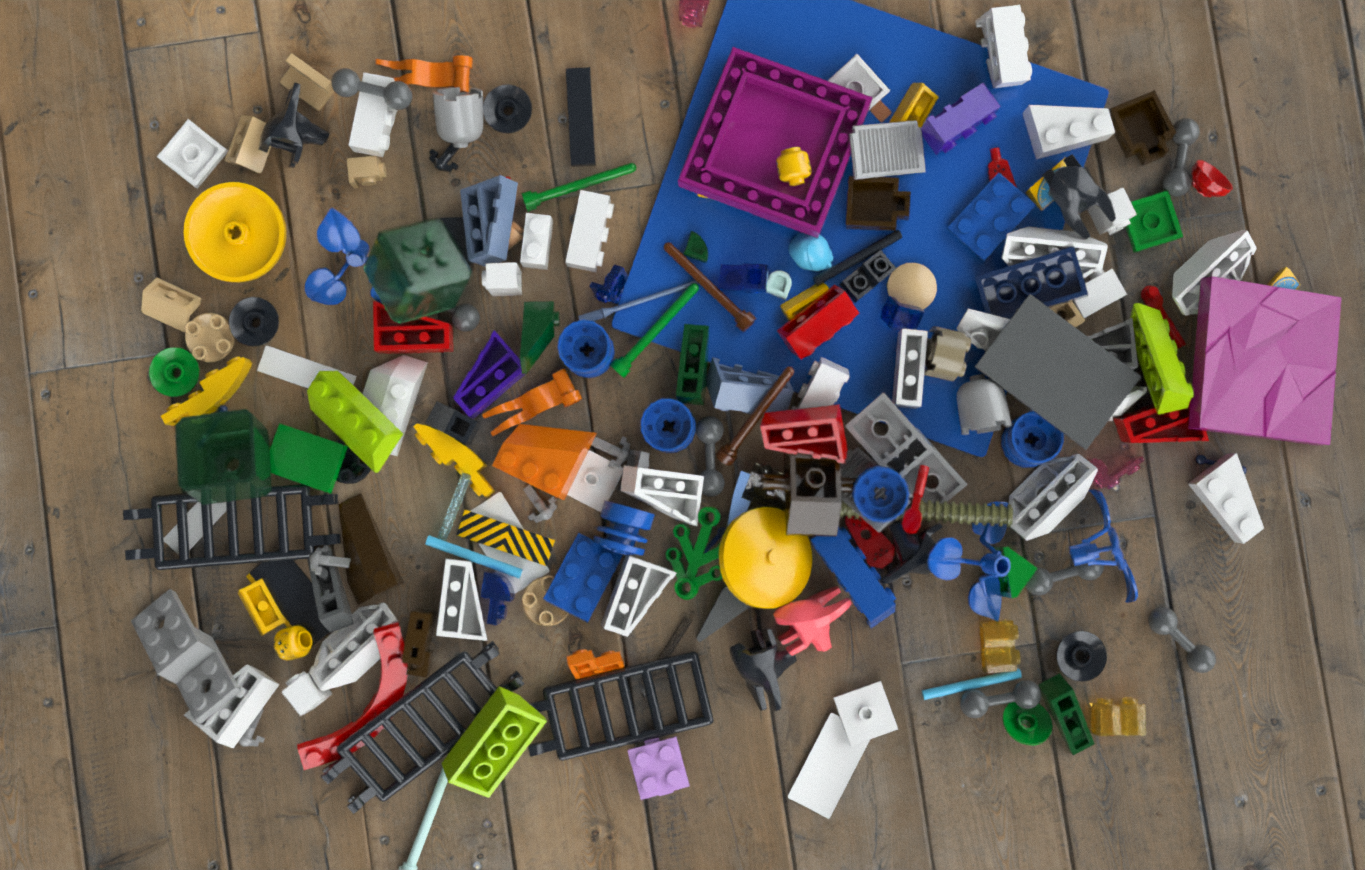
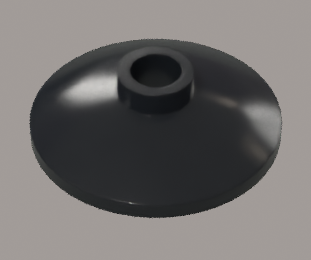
M501 85L491 90L486 96L483 103V114L486 122L494 130L505 134L515 133L528 124L532 115V103L523 89L515 85ZM511 108L513 113L506 115L504 114L505 109Z
M259 297L245 298L232 309L229 317V328L232 335L240 343L252 347L261 346L268 343L276 335L279 328V315L269 301ZM255 319H260V325L258 327L253 326V321Z
M1075 631L1066 635L1059 643L1056 651V660L1065 676L1075 681L1085 682L1096 678L1102 673L1107 662V652L1103 642L1096 635L1086 631ZM1077 651L1083 653V657L1080 660L1075 658Z

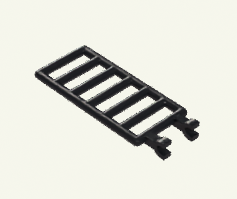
M695 651L544 687V700L529 704L538 712L547 710L553 739L529 744L528 749L530 757L556 750L557 758L564 761L711 725L714 719L698 653ZM686 663L691 664L703 715L702 717L690 720L687 717L676 670L677 665ZM666 668L678 723L664 726L651 672ZM642 674L654 726L653 729L639 732L627 677ZM615 680L618 682L629 730L628 735L616 738L603 688V683ZM593 686L605 740L590 744L578 689ZM565 692L569 693L580 741L579 747L570 749L565 748L554 695Z

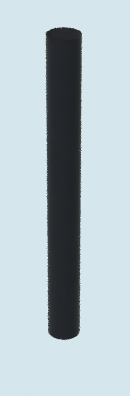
M899 230L892 232L813 277L815 285H821L902 239L901 232Z

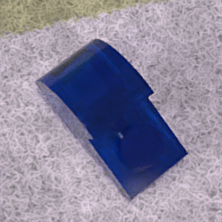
M743 263V265L721 264L718 289L723 291H742L750 294L767 292L769 265Z
M494 571L484 572L480 596L490 599L487 624L498 625L501 623V620H505L507 605H504V601L511 602L515 600L514 588L509 579L503 574Z

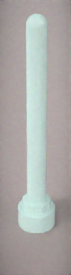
M443 767L407 862L399 866L398 870H417L418 868L416 866L448 782Z

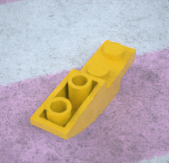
M238 356L229 360L226 363L228 366L208 372L205 375L206 378L200 381L204 389L203 392L202 390L193 392L188 396L189 400L182 404L179 402L169 406L166 409L167 412L161 415L165 425L175 426L189 417L192 421L201 422L216 412L218 407L224 405L241 386L252 366L251 360Z
M418 423L413 426L417 431L414 434L422 445L428 444L433 450L430 454L439 465L444 463L449 466L455 461L457 463L454 465L455 469L462 477L466 475L473 482L470 484V487L478 496L483 494L484 497H489L495 492L493 487L480 473L487 465L469 447L432 427Z

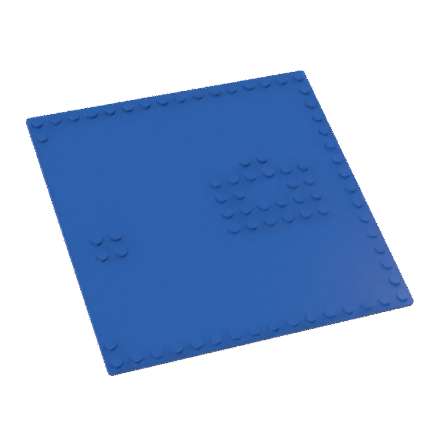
M727 0L618 305L695 281L663 248L665 243L670 242L684 254L690 233L693 231L704 240L708 249V261L704 263L689 257L686 258L741 311L745 310L747 313L750 311L757 319L743 333L736 326L735 318L698 283L699 290L651 342L681 352L684 324L709 326L708 362L710 363L712 357L720 359L719 364L734 368L735 364L742 365V370L757 374V371L760 370L778 376L781 375L786 367L790 366L794 369V374L789 382L794 392L799 393L803 383L808 385L812 377L808 373L813 362H819L820 358L823 357L849 370L850 376L847 382H844L839 392L840 396L833 405H840L841 409L859 414L883 392L892 401L898 332L902 329L928 331L927 338L931 339L933 333L929 331L933 326L958 331L957 326L968 308L985 313L975 277L1008 267V264L1002 259L1005 240L983 262L947 230V227L989 183L988 164L992 161L990 149L999 147L1001 158L1008 161L1017 189L1028 197L1025 192L1040 180L1047 170L1056 166L1065 157L1073 154L1079 164L1084 167L1091 145L1036 160L1023 117L1025 109L1029 105L1104 108L1109 91L1106 88L1031 63V80L1022 85L993 88L986 60L990 59L987 47L982 48V45L852 0ZM732 47L826 81L858 54L890 90L881 101L892 112L883 122H880L869 110L863 125L889 123L912 83L925 84L939 97L927 118L931 115L937 116L943 111L944 107L954 104L961 96L978 85L985 84L1001 106L995 113L997 117L987 125H984L982 122L975 127L977 131L966 140L963 137L956 141L957 146L946 154L941 151L936 155L922 137L926 172L884 176L899 178L898 191H911L909 220H896V230L901 232L903 238L881 251L896 268L906 263H918L927 267L933 273L937 283V292L934 300L928 307L921 311L907 313L895 306L887 291L889 275L856 303L851 299L859 314L854 317L849 325L843 326L834 333L830 340L823 342L810 356L804 357L802 360L791 353L777 332L779 328L788 322L780 305L815 285L813 277L824 272L802 269L790 256L789 244L795 236L802 232L711 198L699 197L697 193L678 186L679 176ZM852 155L820 232V235L826 239L832 251L833 261L831 262V267L894 232L846 229L849 176H854ZM1053 201L1042 211L1036 206L1013 231L1026 227L1063 230L1065 220L1060 207ZM872 256L824 283L828 288L835 284L843 289L840 283ZM774 271H784L791 278L792 285L786 300L763 291L769 275ZM686 289L616 311L612 327L624 333L642 338ZM971 342L969 351L965 353L964 362L966 363V370L963 377L957 376L954 381H948L924 375L921 407L917 409L897 408L927 439L978 457H984L993 432L977 434V430H969V435H962L957 405L959 387L964 383L970 382L971 376L983 374L975 366L985 354V350L977 348Z

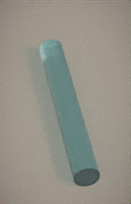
M462 473L438 533V539L447 541L471 480L469 474Z

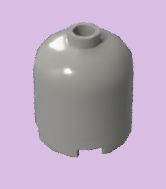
M460 87L438 89V92H433L437 134L444 141L453 143V147H468V143L476 141L483 132V90L470 88V92H460Z
M985 374L971 376L970 382L964 383L959 387L957 405L962 435H969V430H977V434L1002 430L1001 424H1004L1006 427L1012 426L1004 389L993 380L985 379Z

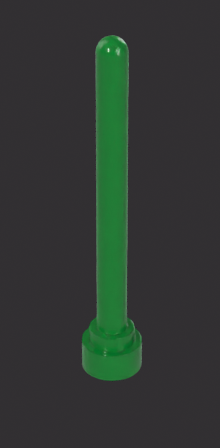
M629 163L540 193L536 191L531 192L530 190L521 194L527 212L536 210L537 206L541 205V202L633 173L637 167L634 163Z
M696 283L690 284L624 357L615 358L610 366L621 377L625 378L631 372L629 370L632 367L631 363L697 293L699 286Z

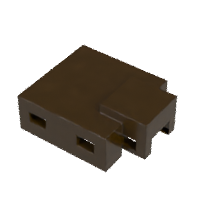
M1155 90L1109 109L1115 130L1114 135L1126 159L1136 155L1141 166L1165 157L1169 151L1166 142L1172 140L1176 131Z
M849 176L846 229L896 231V220H909L911 191H898L899 178L874 177L854 180V176Z
M416 608L410 612L402 656V663H408L406 675L423 678L429 676L434 651L430 650L437 611Z

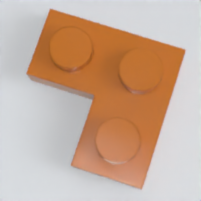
M583 649L573 652L571 656H567L568 666L576 680L625 668L620 651H607L602 653L600 657L595 658L591 650Z

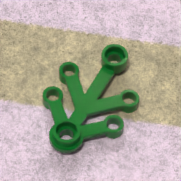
M704 507L699 511L698 521L702 526L694 548L689 538L690 528L688 525L678 524L673 529V534L678 538L689 563L687 571H685L680 561L683 555L681 549L678 547L667 549L665 553L666 559L671 562L677 576L674 587L675 592L681 599H693L698 594L700 586L713 580L723 579L722 574L719 577L715 576V569L718 568L720 570V565L712 566L709 572L696 577L699 567L719 558L720 543L717 548L704 553L712 527L716 526L720 521V513L715 507ZM710 512L714 514L713 521H710L708 518ZM680 527L685 531L683 536L679 534ZM673 550L677 553L676 559H673L671 556ZM686 583L690 584L691 589L689 592L685 589Z

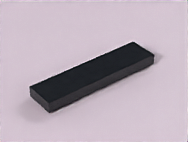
M590 67L566 68L571 167L596 166Z

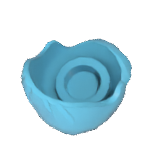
M799 233L789 244V254L800 268L810 271H824L831 268L833 255L823 236L819 235L816 238L805 233Z

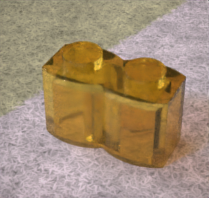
M1010 619L979 621L983 672L1017 671V665H1020L1021 662L1020 652L1015 649V640L1019 638L1017 625H1014L1013 620Z
M1126 697L1122 698V702H1113V698H1097V702L1090 703L1092 734L1097 736L1146 735V704L1138 702V698Z

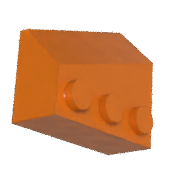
M519 424L503 442L492 466L559 499L565 500L597 433Z

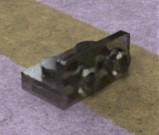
M754 463L742 498L765 507L785 511V493L783 490H761V484L763 483H760L762 473L784 475V473L773 470L767 464Z

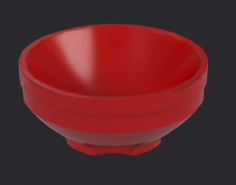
M1198 160L1192 167V186L1204 197H1223L1233 189L1226 176L1211 164Z

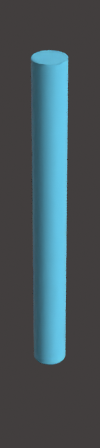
M430 535L425 545L519 579L523 571L521 568Z
M1019 668L925 689L922 690V696L924 700L1019 679L1022 678Z

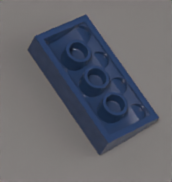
M1074 246L975 277L985 313L1006 319L1013 317L1016 310L1022 305L1029 294L1048 308L1088 297V291Z

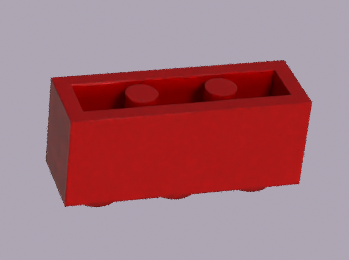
M834 284L779 328L777 332L791 353L802 360L804 357L810 356L823 342L830 340L834 333L843 326L849 325L859 312L847 293Z

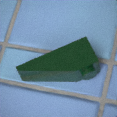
M554 301L524 302L520 348L522 374H527L555 337V326H560V313L555 311Z
M684 324L676 398L682 404L704 405L709 346V326Z
M1059 673L1038 684L1043 700L1070 753L1075 755L1094 745L1095 743L1074 689Z

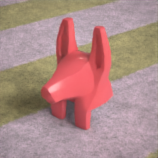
M838 586L816 593L806 600L788 603L775 610L773 615L776 623L779 625H789L791 628L778 637L781 644L785 645L800 637L797 641L786 647L791 656L806 649L810 642L817 651L825 652L832 647L829 636V623L840 617L852 605L850 599L845 598L833 605L824 607L828 601L841 593Z

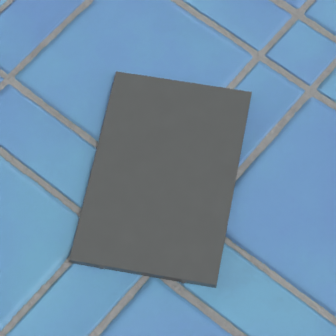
M1031 294L1028 295L1022 305L1016 310V313L991 346L986 349L985 354L975 366V368L1085 450H1087L1096 436L1100 434L1102 428L1141 378L1140 375Z

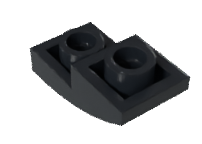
M880 250L840 283V286L856 303L897 268Z

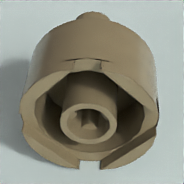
M933 326L929 331L933 333L931 339L927 338L924 375L948 381H954L957 376L963 377L966 370V363L964 362L965 353L970 349L971 338L966 337L964 332Z

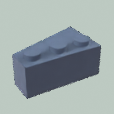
M499 175L460 190L468 261L485 267L486 263L506 261L518 187L517 182Z
M712 357L706 386L714 408L722 411L736 410L752 414L779 377L778 375L760 370L757 371V374L742 370V365L735 364L734 368L719 364L720 359ZM789 381L766 412L788 410L794 392Z

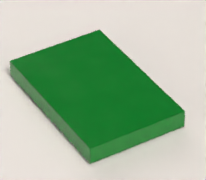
M279 423L263 471L332 494L348 446Z

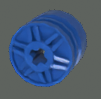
M580 320L573 322L559 336L557 346L559 357L579 377L594 378L601 376L608 371L610 364L614 361V344L604 328L594 321ZM587 346H590L594 352H590L587 357L583 351H586Z
M660 399L651 403L644 411L641 419V432L645 441L653 448L665 453H677L686 449L693 441L696 433V421L692 412L681 402L673 399ZM667 421H669L670 423H676L673 426L675 430L673 433L669 431H664V429H666L665 423Z
M1034 411L1023 414L1011 421L1012 426L1005 427L1001 436V448L1005 457L1012 464L1021 468H1033L1052 460L1060 453L1064 443V434ZM1025 439H1032L1033 444L1025 443Z
M874 466L867 468L858 475L853 484L852 495L856 507L863 516L872 521L887 522L894 520L903 513L908 504L909 491L907 483L900 474L888 467ZM885 487L883 492L886 496L883 499L881 497L875 499L874 488L881 489Z
M604 500L600 517L610 521L609 526H597L596 530L606 532L607 535L606 538L594 536L593 542L600 544L606 550L628 556H644L645 549L636 547L635 543L636 541L648 542V539L638 535L639 530H651L655 514Z

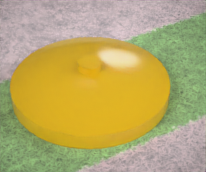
M226 182L205 190L192 203L184 222V241L194 263L208 275L227 282H247L263 276L278 262L286 243V224L280 208L265 192L246 183Z
M761 507L743 512L729 524L720 543L719 565L724 582L732 594L740 601L756 608H777L793 601L805 588L812 569V550L808 536L786 535L785 511L772 507Z

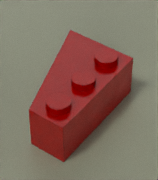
M373 301L375 352L379 354L454 352L453 327L449 323Z
M1190 403L1186 409L1158 415L1154 404L1113 418L1121 442L1209 441L1206 431L1188 428Z
M840 405L766 412L764 414L760 428L765 449L796 455L797 452L813 455V458H830L837 460L838 463L845 464L848 448Z

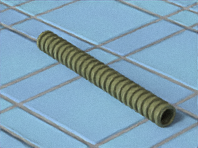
M842 500L840 518L855 516L856 519H859L860 515ZM921 500L919 506L922 521L926 520L927 523L934 520L935 523L942 521L945 524L946 521H950L951 524H954V522H958V524L966 522L967 525L973 522L974 525L982 523L983 526H986L987 523H990V526L998 524V526L1002 527L1003 524H1006L1007 527H1010L1013 522V507L1011 504L1004 507L1003 504L996 506L993 503L991 506H988L987 503L971 505V502H968L965 505L963 502L955 504V501L947 504V501L931 503V500L927 502ZM912 501L905 508L903 513L899 515L897 518H895V521H898L899 518L903 519L906 510L911 508Z

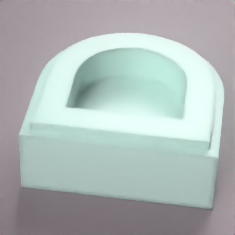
M780 270L772 272L766 281L763 291L786 300L792 285L790 276Z

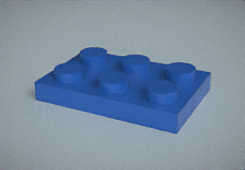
M998 173L947 227V230L984 262L1006 239V234L1012 232L1036 207V204Z
M578 532L543 600L588 623L623 555L606 550L600 544L593 542L592 539Z

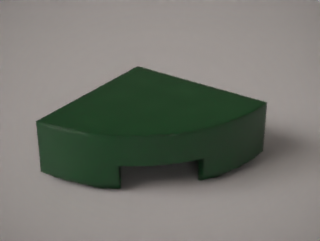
M691 231L683 255L707 263V246L700 235Z

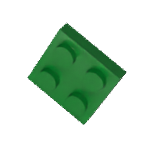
M1168 191L1131 202L1137 215L1129 219L1131 224L1125 226L1134 253L1183 238Z

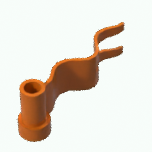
M458 55L453 56V62L441 63L417 59L402 61L376 59L377 65L395 70L412 71V73L394 78L395 81L432 88L460 87V92H469L470 69H472V57Z
M566 369L552 374L554 380L533 388L522 396L483 413L482 416L485 419L503 412L522 408L521 412L510 417L491 431L492 437L510 427L528 421L543 411L563 403L564 407H568L581 401L582 397L579 390H575Z

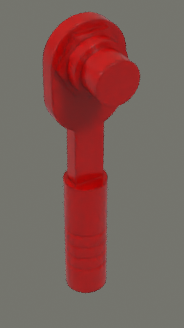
M1154 286L1143 288L1141 291L1142 300L1146 306L1160 310L1163 319L1168 321L1169 336L1175 341L1177 349L1186 345L1175 324L1162 307L1163 298L1158 288Z
M925 465L919 466L912 505L904 513L902 521L904 531L910 534L918 532L922 521L919 506L929 472V467Z

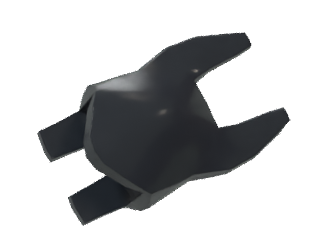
M294 83L292 89H290L284 108L271 117L264 126L258 149L267 153L269 146L292 152L289 163L291 168H295V165L298 164L303 144L323 146L330 134L297 111L300 93L299 83Z
M1071 154L1063 160L1066 167H1061L1056 172L1051 168L1043 174V177L1050 187L1048 195L1060 207L1065 222L1077 234L1087 239L1090 237V233L1081 219L1080 214L1095 204L1111 222L1116 220V214L1112 201L1106 191L1095 183L1088 167H1082L1074 155Z
M896 521L888 527L896 545L899 564L880 579V582L882 584H889L908 573L930 574L931 571L929 570L927 559L935 545L931 535L943 528L941 523L926 528L918 535L905 532L902 527V521Z
M759 629L750 631L754 647L746 649L741 643L731 646L729 651L731 659L742 678L747 681L759 710L767 709L763 690L767 693L773 710H781V695L777 679L788 667L797 661L795 655L791 656L786 649L777 651V643L771 629L762 630L764 640Z

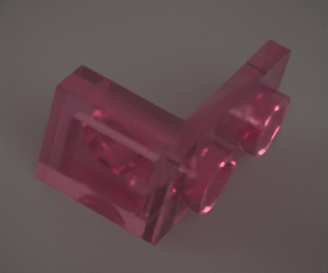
M680 0L679 21L690 28H696V26L702 28L710 0Z
M1143 456L1134 457L1109 475L1107 474L1108 469L1100 459L1097 460L1095 457L1089 458L1087 461L1098 469L1093 479L1098 489L1106 487L1109 490L1121 482L1119 478L1127 473L1129 476L1141 468L1139 464L1145 461Z

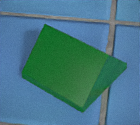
M995 546L993 548L1001 551V556L1007 557L1011 565L1007 575L998 577L1001 596L1017 598L1037 570V567L1009 547Z

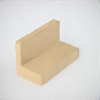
M291 53L286 59L290 68L280 80V84L290 91L294 83H299V98L317 111H320L334 93L331 81Z
M241 115L225 162L243 166L256 173H262L271 146H269L267 153L258 150L260 136L266 123L253 116Z
M156 278L143 290L141 312L182 332H186L185 326L189 322L190 315L200 306L201 298Z

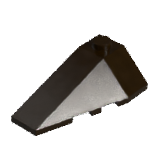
M359 494L338 504L344 556L351 559L349 568H346L347 581L358 605L403 584L404 581L363 495Z

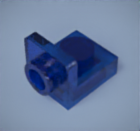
M614 264L610 273L606 275L603 285L591 282L589 287L597 300L603 303L609 301L618 304L628 275L622 266Z
M889 296L886 304L882 307L880 318L892 329L917 330L925 311L921 307L900 303L895 297Z

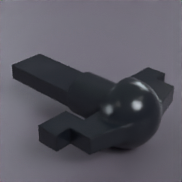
M451 143L439 158H437L438 152L432 149L429 152L431 155L429 159L439 171L451 172L453 169L457 170L459 166L456 163L452 162L448 165V162L459 148L453 147V143Z

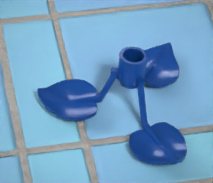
M334 208L329 209L318 227L317 239L328 251L339 252L342 250L346 254V261L336 276L328 268H318L312 271L305 282L307 297L312 301L325 305H336L342 302L346 297L347 288L338 279L341 278L349 265L358 267L365 263L369 282L374 284L370 294L377 302L387 306H398L412 300L418 291L400 272L394 269H382L376 273L375 279L373 278L370 265L371 258L367 257L370 251L369 245L364 240H361L358 230L343 214Z
M1095 489L1088 490L1093 494L1101 508L1104 528L1089 538L1081 540L1082 544L1069 546L1074 566L1088 563V566L1094 564L1117 566L1120 571L1123 570L1127 587L1125 602H1134L1138 598L1137 585L1127 561L1123 558L1122 550L1119 547L1118 535L1110 525L1111 519L1107 501L1101 491ZM1108 532L1111 542L1110 546L1097 548L1096 543H1090ZM1113 550L1112 554H1114L1115 561L1095 560L1099 558V553Z
M1002 501L987 503L988 506H991V504L993 503L996 506H999V504H1003L1004 507H1007V505L1009 504L1007 502ZM972 522L973 532L981 535L979 541L992 553L984 555L980 561L961 558L963 549L959 541L946 537L940 539L933 546L927 559L928 567L937 578L952 580L960 574V563L980 566L987 574L980 576V582H976L971 586L968 594L969 606L976 614L993 620H999L1002 596L998 577L1007 575L1011 565L1009 559L1001 556V551L995 550L990 544H995L1002 540L1007 526L1006 524H1003L1002 527L998 526V524L990 526V523H987L986 526H983L982 523L974 525Z

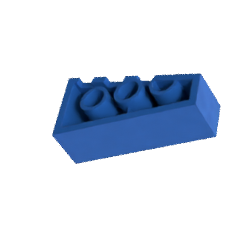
M843 526L841 528L838 527L836 537L815 536L811 539L812 546L829 570L835 573V578L843 590L851 595L850 598L857 610L864 613L867 617L866 622L870 628H873L895 612V603L893 602L896 600L895 595L889 587L885 589L879 583L880 575L873 566L868 568L863 561L866 559L864 553L858 546L854 548L848 541L851 539V536Z

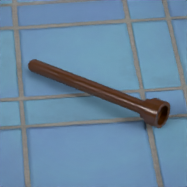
M667 242L664 244V250L735 318L736 326L743 333L756 321L757 318L750 311L748 313L745 310L741 311L672 243Z
M788 366L784 369L732 441L722 445L716 452V457L722 463L731 466L738 457L737 449L793 376L794 369Z

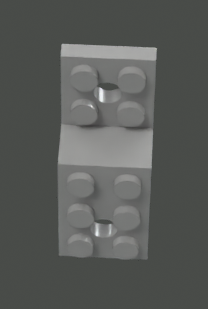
M884 392L845 425L880 466L888 467L901 475L907 483L908 491L912 494L919 466H928V475H935L939 479V484L935 488L925 486L924 494L921 498L923 502L931 500V503H935V501H939V503L948 502L967 485L964 479L924 434L912 425ZM878 421H884L887 423L889 430L884 435H878L874 431V424Z
M169 589L131 620L157 674L177 684L196 722L202 724L241 691L214 639L194 627L175 591ZM164 620V626L159 629L160 623ZM212 682L211 689L205 693L206 686Z

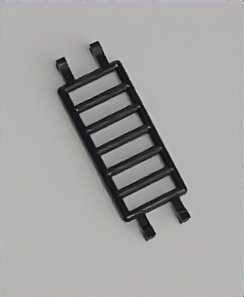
M298 484L156 495L151 498V508L123 510V520L152 518L153 548L125 550V559L154 558V566L157 570L309 559L311 554L314 553V546L341 544V534L313 536L312 506L339 504L338 494L311 496L310 486ZM301 494L304 549L289 550L286 495ZM276 496L279 551L264 552L261 497ZM251 498L254 553L239 554L236 499ZM226 500L229 555L214 556L211 501ZM201 502L204 557L190 558L186 503ZM176 504L179 559L165 560L162 505Z
M493 640L474 657H471L466 651L459 653L337 746V752L341 757L323 768L322 772L324 774L321 777L329 784L349 766L359 776L366 787L348 798L350 803L347 804V807L353 814L374 796L379 801L384 802L446 756L470 726L468 725L464 728L431 689L432 686L444 679L475 718L482 710L451 673L464 663L490 696L494 694L498 687L512 692L524 685L523 677L516 670L506 681L496 687L480 668L500 654L498 651L499 647ZM422 694L457 734L445 744L411 704ZM403 710L436 749L425 759L390 719L399 711ZM381 725L415 763L416 766L407 773L403 774L370 735ZM360 741L366 745L396 780L386 789H383L349 750Z

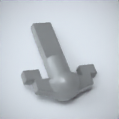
M595 437L591 445L617 457L616 461L611 459L608 465L612 469L614 466L619 468L628 460L630 455V443L626 442L627 438L622 437L619 443L623 445L622 449Z
M529 484L523 490L540 513L539 515L532 513L528 516L529 520H534L538 523L550 519L558 507L555 503L557 501L556 497L553 496L548 500L551 505L547 507L534 487Z
M324 545L323 548L318 547L311 554L309 561L311 571H314L315 575H321L322 567H318L319 565L349 568L351 559L322 555V553L327 554L329 546Z
M261 709L238 741L241 746L258 747L259 742H264L265 738L258 735L255 740L252 739L264 711L263 709Z

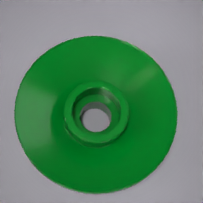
M177 347L160 351L153 358L149 367V378L153 387L159 393L169 397H180L189 393L196 386L200 375L199 364L195 357L187 350ZM180 369L181 375L176 378L174 371Z
M1012 702L1003 711L1002 721L1004 728L1017 742L1030 746L1039 745L1045 742L1051 735L1052 720L1042 705L1038 704L1034 708L1024 709L1015 702Z

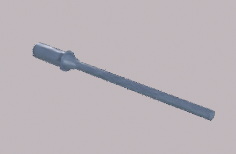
M695 280L612 308L601 307V309L580 315L578 318L579 321L606 319L613 312L687 289L690 284L696 283L698 285Z

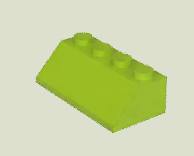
M1140 303L1133 304L1130 318L1133 320L1137 358L1157 415L1188 408L1190 400L1193 398V389L1191 384L1185 380L1183 362L1178 361L1177 346L1175 341L1170 339L1168 321L1163 319L1160 310Z
M319 371L307 389L311 411L375 473H378L403 436V433L339 371Z
M498 687L441 763L448 783L489 798L547 722L546 718L520 695Z

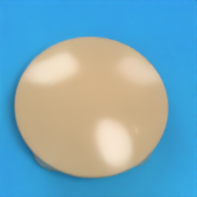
M906 263L900 265L891 273L887 282V291L891 301L899 309L907 313L917 312L925 309L932 303L936 296L937 283L933 273L927 267L918 263Z
M204 313L198 315L185 326V343L195 359L204 362H217L225 358L234 346L235 337L230 331L229 321L219 314Z
M549 575L533 580L526 587L522 597V606L526 616L532 622L541 626L559 624L569 614L543 600L554 577Z

